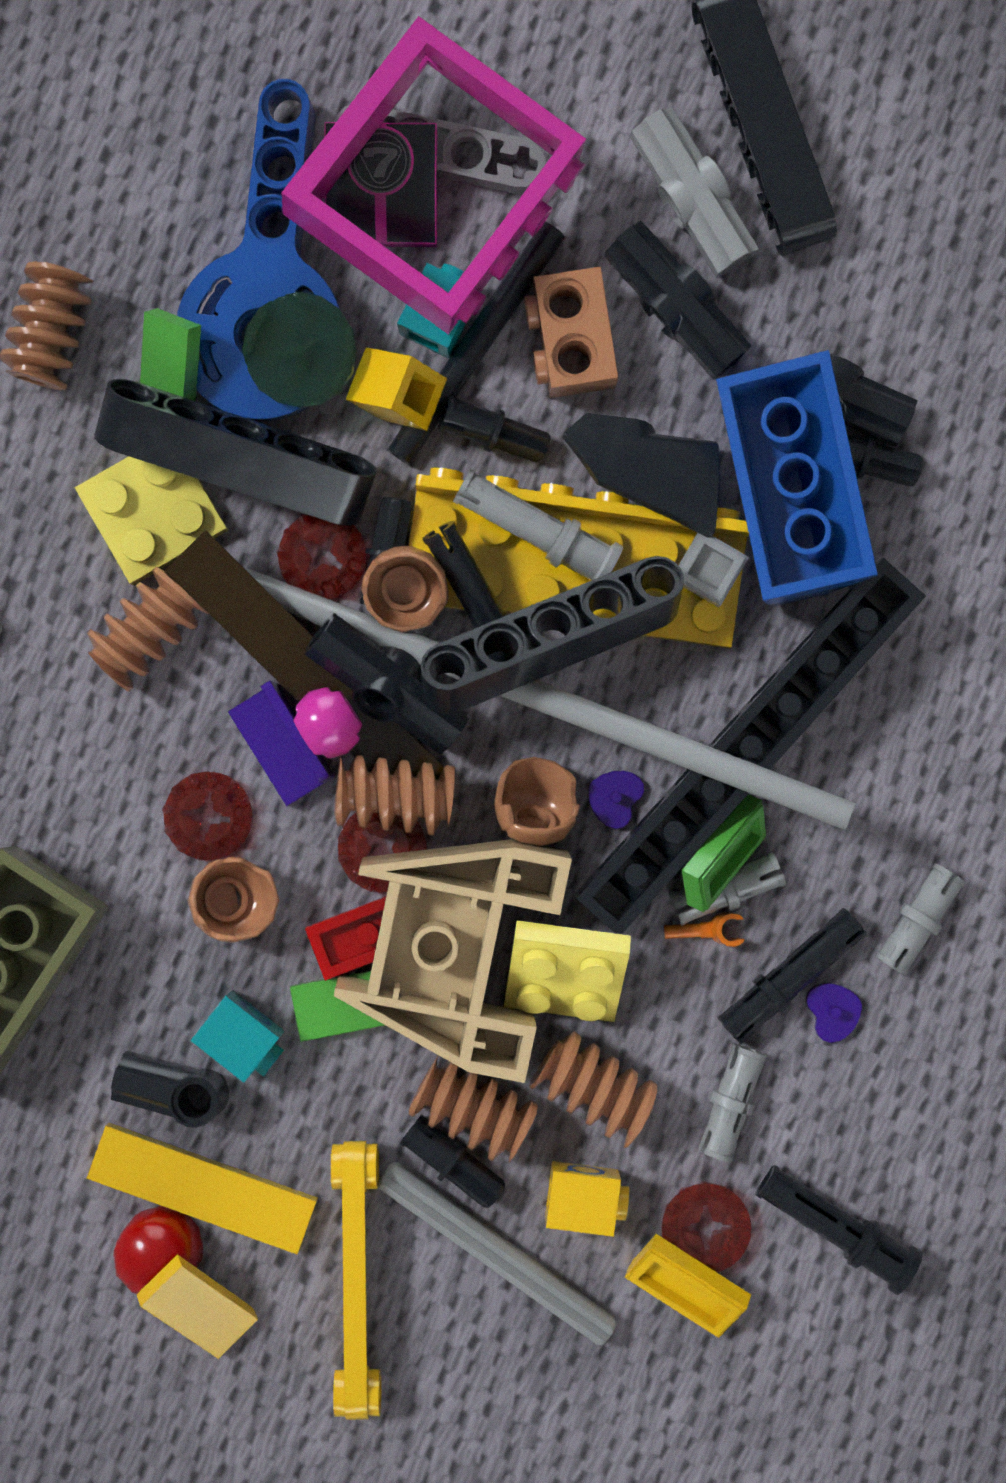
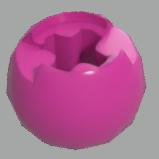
M327 687L309 691L296 705L297 714L293 722L314 755H324L329 759L348 754L360 740L359 731L362 723L342 691L332 692Z

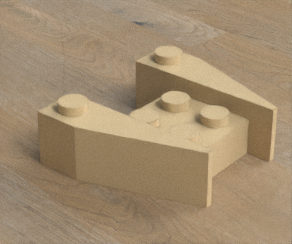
M514 839L363 857L358 875L390 881L369 980L339 975L334 997L467 1072L525 1083L537 1028L534 1014L483 1003L503 904L560 915L572 862L568 850L550 846L539 847L522 844Z

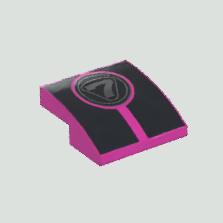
M324 122V137L336 122ZM382 122L327 193L325 204L384 247H437V123Z

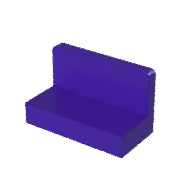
M269 680L260 686L262 689L260 692L229 710L228 713L286 806H289L333 779L335 775L323 756L314 755L293 722L296 716L294 709L279 685Z

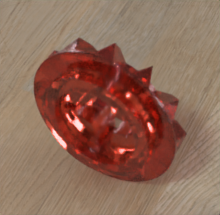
M307 514L301 515L284 530L277 550L281 575L288 584L327 599L340 597L350 591L360 580L367 559L365 542L354 525L335 524ZM333 534L336 535L332 541L333 546L330 552L336 558L337 563L342 565V568L338 569L334 565L330 567L322 563L317 570L313 569L310 576H308L313 557L307 552L308 549L302 545V542L305 541L310 545L313 543L317 546H322L326 540L329 541Z
M209 771L190 774L171 788L167 801L162 808L165 824L164 832L179 852L197 860H216L235 852L246 840L252 825V806L247 793L234 779L217 772ZM210 791L212 792L213 810L222 813V816L230 817V822L221 821L220 823L211 824L209 831L205 833L204 840H202L203 831L200 830V821L192 819V816L184 815V811L203 808L205 800H208Z
M354 813L349 817L338 837V861L350 881L370 892H387L390 881L358 875L362 858L368 857L372 850V846L368 842L369 838L363 832L367 830L371 835L375 834L378 838L382 839L388 834L392 835L396 830H399L400 834L395 838L396 842L391 849L393 853L427 850L423 829L417 821L412 832L405 833L402 817L396 815L389 831H385L382 829L378 813L372 815L366 828H360L357 814Z
M702 1181L690 1187H681L678 1194L665 1205L661 1232L665 1240L715 1272H720L734 1265L746 1251L751 1237V1220L743 1201L727 1186ZM703 1205H707V1210L710 1212L714 1222L730 1225V1227H721V1230L712 1231L711 1240L708 1241V1250H704V1243L701 1241L697 1231L682 1228L700 1221Z

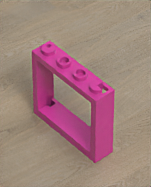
M418 16L282 191L283 215L449 335L459 320L467 324L470 318L478 313L486 299V296L481 291L492 276L500 281L511 269L520 253L514 247L525 232L534 237L544 225L553 209L547 203L556 191L560 189L567 193L571 189L576 177L585 167V164L579 159L586 138ZM427 64L552 155L449 293L322 201Z

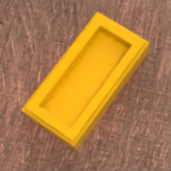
M655 1234L633 1259L624 1277L718 1338L747 1310L751 1298L750 1293L658 1234Z
M178 1254L137 1294L141 1308L217 1359L258 1320L255 1310L249 1304Z

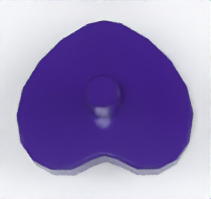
M624 770L602 774L589 785L588 795L592 811L604 825L615 829L623 828L631 819L632 805L644 793V784L634 773Z
M822 983L812 987L806 994L807 1008L815 1015V1032L823 1041L830 1043L841 1041L855 1029L860 1019L862 1004L853 992L837 984Z

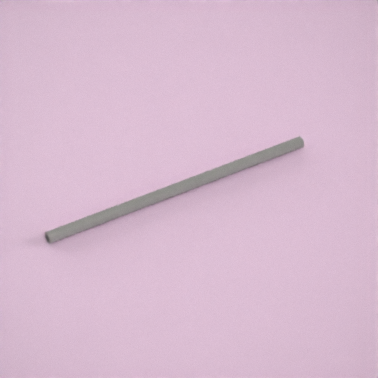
M244 567L291 615L322 626L326 619L333 613H336L379 647L393 646L411 654L418 661L419 665H421L422 657L427 650L440 643L412 631L400 632L381 626L371 615ZM445 673V675L450 676L452 678L458 680L461 679L459 676L455 674ZM539 680L499 695L843 830H846L856 805L855 802Z

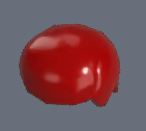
M164 1206L139 1212L123 1229L113 1251L116 1276L132 1293L138 1294L177 1254L198 1268L203 1259L204 1249L199 1226L188 1215Z

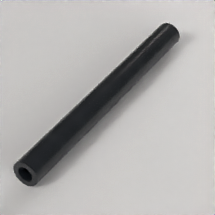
M545 222L538 233L530 239L439 372V374L447 378L428 430L425 431L403 425L387 448L390 454L410 466L438 425L448 397L450 395L457 397L524 299V296L533 286L534 277L541 274L565 239L564 234L555 226Z

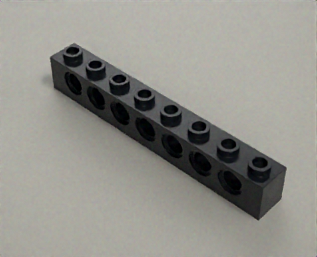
M885 558L875 562L878 576L852 585L708 746L770 770L920 604L926 595ZM687 769L578 889L574 896L615 934H623L749 793Z

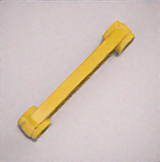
M344 1141L343 1144H332L331 1187L332 1190L342 1189L344 1369L335 1370L333 1410L334 1417H345L346 1420H367L369 1416H380L381 1369H370L367 1366L365 1192H367V1189H378L379 1148L378 1144H367V1141Z

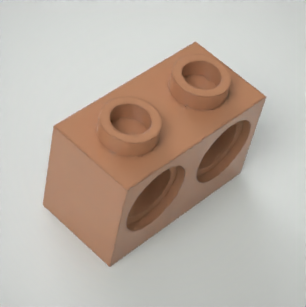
M601 266L534 277V295L524 296L529 330L539 329L542 350L533 351L537 384L548 383L550 398L616 388L618 372ZM567 296L573 298L579 304L581 310L574 317L560 318L552 312L550 304L558 297ZM567 351H579L587 357L589 367L581 373L571 374L561 368L558 359Z

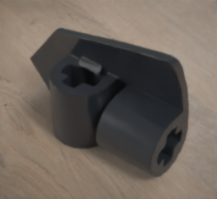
M593 413L584 414L564 432L562 438L582 462L597 485L668 517L707 538L712 537L716 530L719 493V445L717 441L656 434L654 427L646 421Z

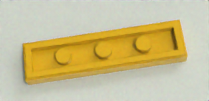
M108 1123L104 1128L86 1178L294 1254H298L318 1199V1197L112 1123Z

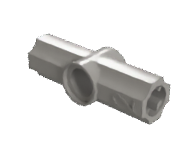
M672 106L667 109H660L646 117L631 131L630 138L659 184L657 188L663 205L670 204L678 217L673 220L680 229L686 228L715 277L718 278L729 273L756 255L759 248L729 201L731 200V193L725 177L710 157H702Z

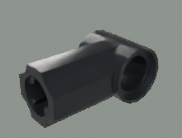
M830 354L845 425L866 435L874 436L876 439L889 445L897 446L909 427L916 411L915 408L918 400L864 377V371L855 363Z
M125 1051L122 1054L111 1084V1100L174 1117L178 1123L186 1127L195 1128L206 1125L225 1109L229 1101L230 1092L227 1081L221 1074L211 1069L195 1070L131 1051ZM191 1084L201 1085L210 1093L211 1107L209 1110H199L190 1103L188 1089Z

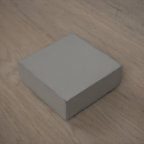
M697 533L678 565L682 569L684 576L683 587L719 608L749 557L714 536L707 538Z

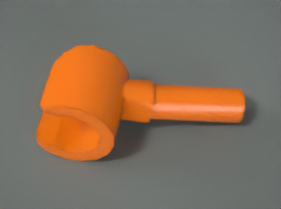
M722 912L715 915L709 922L685 924L682 926L681 924L664 925L665 939L712 938L721 945L735 947L741 945L745 939L738 937L725 939L722 934V926L727 920H743L744 918L735 913Z

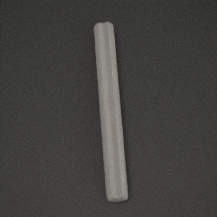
M393 1162L387 1167L379 1179L378 1186L381 1191L596 1345L602 1346L610 1338L617 1324L614 1316L400 1163Z

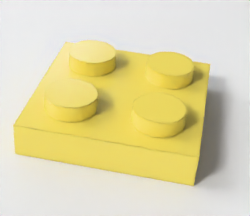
M129 456L74 487L131 585H135L153 574L152 570L155 567L163 569L173 563L205 530L214 538L229 531L199 479Z
M517 920L504 1007L520 1009L532 1014L550 1013L577 1017L585 1021L602 1020L615 1022L630 955L631 936Z

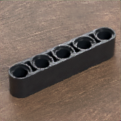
M692 0L693 21L695 25L701 24L706 38L701 40L713 76L719 75L724 90L719 93L732 128L738 126L743 141L739 142L738 145L750 178L756 177L762 193L757 194L767 225L769 230L775 229L780 242L779 245L775 246L777 252L781 256H785L835 238L837 235V224L833 208L757 0Z
M114 379L108 382L94 433V438L100 445L114 452L346 526L359 523L377 474L376 467L358 455L127 379Z
M654 556L645 558L434 645L427 650L421 661V683L424 701L432 710L438 713L448 715L458 713L668 625L678 614L684 584L682 569L676 562L667 557ZM656 588L664 591L667 595L661 597L651 596L645 590ZM599 609H607L614 612L616 616L600 618L593 612ZM555 630L564 634L565 637L558 640H549L541 636V633ZM501 651L507 652L513 658L505 662H496L487 656ZM445 673H452L461 678L459 681L448 685L434 680L437 676Z

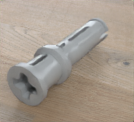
M471 469L453 500L455 504L464 506L547 553L545 558L549 560L550 565L558 567L562 564L591 581L611 573L623 550V546L617 542L610 546L581 529V522L576 519L571 521L567 518L563 523L475 474V471Z

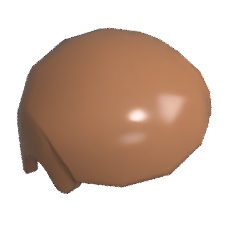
M395 546L379 554L372 560L365 572L361 587L367 611L381 626L400 632L430 626L448 602L449 591L445 570L431 553L414 546Z
M529 757L513 761L502 773L495 794L494 809L501 829L507 832L508 837L522 844L542 847L562 841L576 824V817L580 809V805L577 804L576 778L571 772L552 760Z
M227 857L226 859H218L208 863L193 879L187 902L195 925L205 934L218 941L235 943L258 937L274 921L279 896L274 878L269 871L254 865L244 858ZM235 888L237 889V891L239 892V895H240V903H239V906H238V902H237V896H236V890H235Z

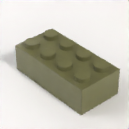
M18 846L0 848V1074L110 907Z

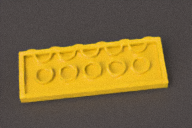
M431 468L430 476L417 474L415 484L417 491L409 546H414L431 553L429 547L425 545L422 539L426 534L434 530L435 533H439L448 549L449 545L438 527L447 522L455 521L460 535L503 611L514 613L591 581L562 564L558 567L550 565L549 560L545 558L547 555L545 551L464 506L455 504L453 500L464 482L463 472L447 468ZM494 475L486 476V480L564 523L567 518L571 521L576 519L581 522V529L610 546L615 542L622 545L623 550L612 572L654 556L667 557L679 565L697 532L644 506L628 504L629 499L614 492L599 491L596 492L595 499L573 496L574 488L565 485L544 483L541 484L540 491L518 488L519 481L513 478ZM718 507L716 530L712 536L745 554L747 537L749 536L746 521L739 520V511ZM742 570L719 608L683 587L678 614L674 620L668 625L643 636L730 649L733 641ZM447 580L449 593L448 602L444 608L465 611ZM656 588L645 590L651 596L661 597L667 595L664 591ZM599 609L593 612L600 618L616 616L614 612L607 609Z

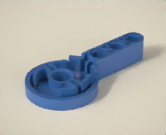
M291 79L272 81L263 89L259 98L243 240L233 252L214 260L197 274L186 289L177 311V316L201 325L200 353L207 367L208 375L216 381L212 382L207 377L204 366L199 358L197 391L219 409L253 421L285 419L315 404L336 379L344 358L346 345L344 318L334 293L319 273L302 260L301 246L304 229L289 219V226L280 237L268 238L262 234L264 219L275 212L283 213L282 191L313 151L316 124L315 110L305 89ZM294 100L302 104L301 113L295 121L283 124L274 120V112L280 103ZM281 156L294 159L295 170L289 178L283 181H274L268 178V168L274 159ZM223 278H230L232 284L227 279L217 284V286L215 287V291L206 302L202 310V313L199 314V310L203 302L205 301L206 297L210 294V292L213 290L214 285ZM302 287H307V288H309V289L314 293V295H315V297H314V296L312 295V293H311L310 291H308L307 289H304V290L300 293V294L302 295L304 301L306 302V305H307L308 310H309V313H310V317H311V325H310V327H305V326H304V325H307V324L309 323V322H308V316H307V312H306L305 306H304V304H303V302H302L300 296H299L298 293H297ZM259 316H269L276 319L283 331V339L279 349L271 356L265 358L249 355L242 343V333L245 326L250 320ZM303 356L307 357V362L302 372L299 374L296 380L290 385L293 389V391H290L287 385L299 372L305 359Z

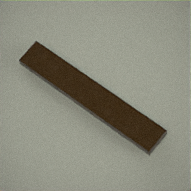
M207 530L165 570L298 702L309 691L324 687L330 688L332 692L342 691L362 723L359 731L360 740L351 749L350 753L354 757L362 755L366 768L370 773L380 757L387 760L390 775L394 774L401 760H407L410 763L413 777L417 776L424 762L432 764L436 780L440 777L444 766L411 733L395 721L380 722L362 713L353 702L352 694L354 691L305 655V648L313 636Z

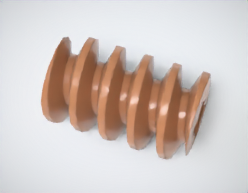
M29 262L25 266L24 273L34 283L21 284L18 289L20 298L29 305L15 306L11 314L24 327H9L5 334L8 341L18 348L2 349L0 360L12 369L5 372L18 379L50 389L66 390L67 384L54 375V370L72 369L74 363L60 354L61 348L79 347L80 342L68 334L66 329L67 326H85L86 320L72 311L73 305H91L92 299L78 288L79 284L93 283V280L73 270L52 263Z
M158 567L152 570L159 585L157 589H153L141 582L136 585L143 601L140 605L125 598L119 601L126 615L123 621L108 613L103 616L110 631L107 636L92 629L87 632L94 647L90 652L88 651L89 655L111 679L129 692L134 687L128 670L140 676H146L150 673V668L144 655L162 661L166 657V653L160 640L163 639L173 645H179L182 642V637L176 625L180 624L195 630L198 627V622L192 609L196 608L209 614L166 571Z
M362 755L355 756L348 770L344 769L340 756L334 808L337 826H343L350 812L356 811L360 828H366L372 815L378 813L382 829L385 831H389L396 815L402 817L405 833H411L418 819L424 818L428 835H434L441 820H446L448 826L450 823L454 797L455 767L453 765H446L439 779L436 780L431 763L424 762L417 776L413 777L410 763L407 760H401L394 774L390 775L385 758L379 757L371 773L367 772Z
M575 1031L561 1041L557 1040L538 1067L529 1084V1088L533 1090L544 1080H549L551 1083L547 1097L548 1100L552 1102L566 1091L570 1094L566 1109L568 1113L572 1114L585 1103L589 1106L585 1123L591 1126L599 1118L605 1116L608 1120L604 1136L610 1138L621 1128L627 1130L624 1148L628 1147L638 1136L653 1110L658 1085L654 1081L648 1080L636 1089L639 1073L633 1068L625 1070L617 1077L619 1060L614 1056L608 1057L598 1065L600 1048L594 1043L578 1053L581 1036Z
M437 1055L410 1104L408 1114L414 1117L424 1107L428 1106L431 1108L428 1126L434 1128L445 1117H448L450 1119L448 1137L454 1139L467 1128L470 1130L469 1149H475L482 1141L487 1139L490 1141L487 1159L493 1161L506 1150L510 1152V1162L537 1114V1103L530 1100L517 1111L518 1094L516 1091L511 1089L497 1100V1080L491 1078L478 1089L476 1088L478 1074L466 1071L458 1078L456 1077L458 1066L447 1060L438 1067Z

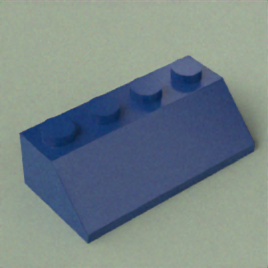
M829 350L716 379L763 601L770 607L826 595L878 576Z

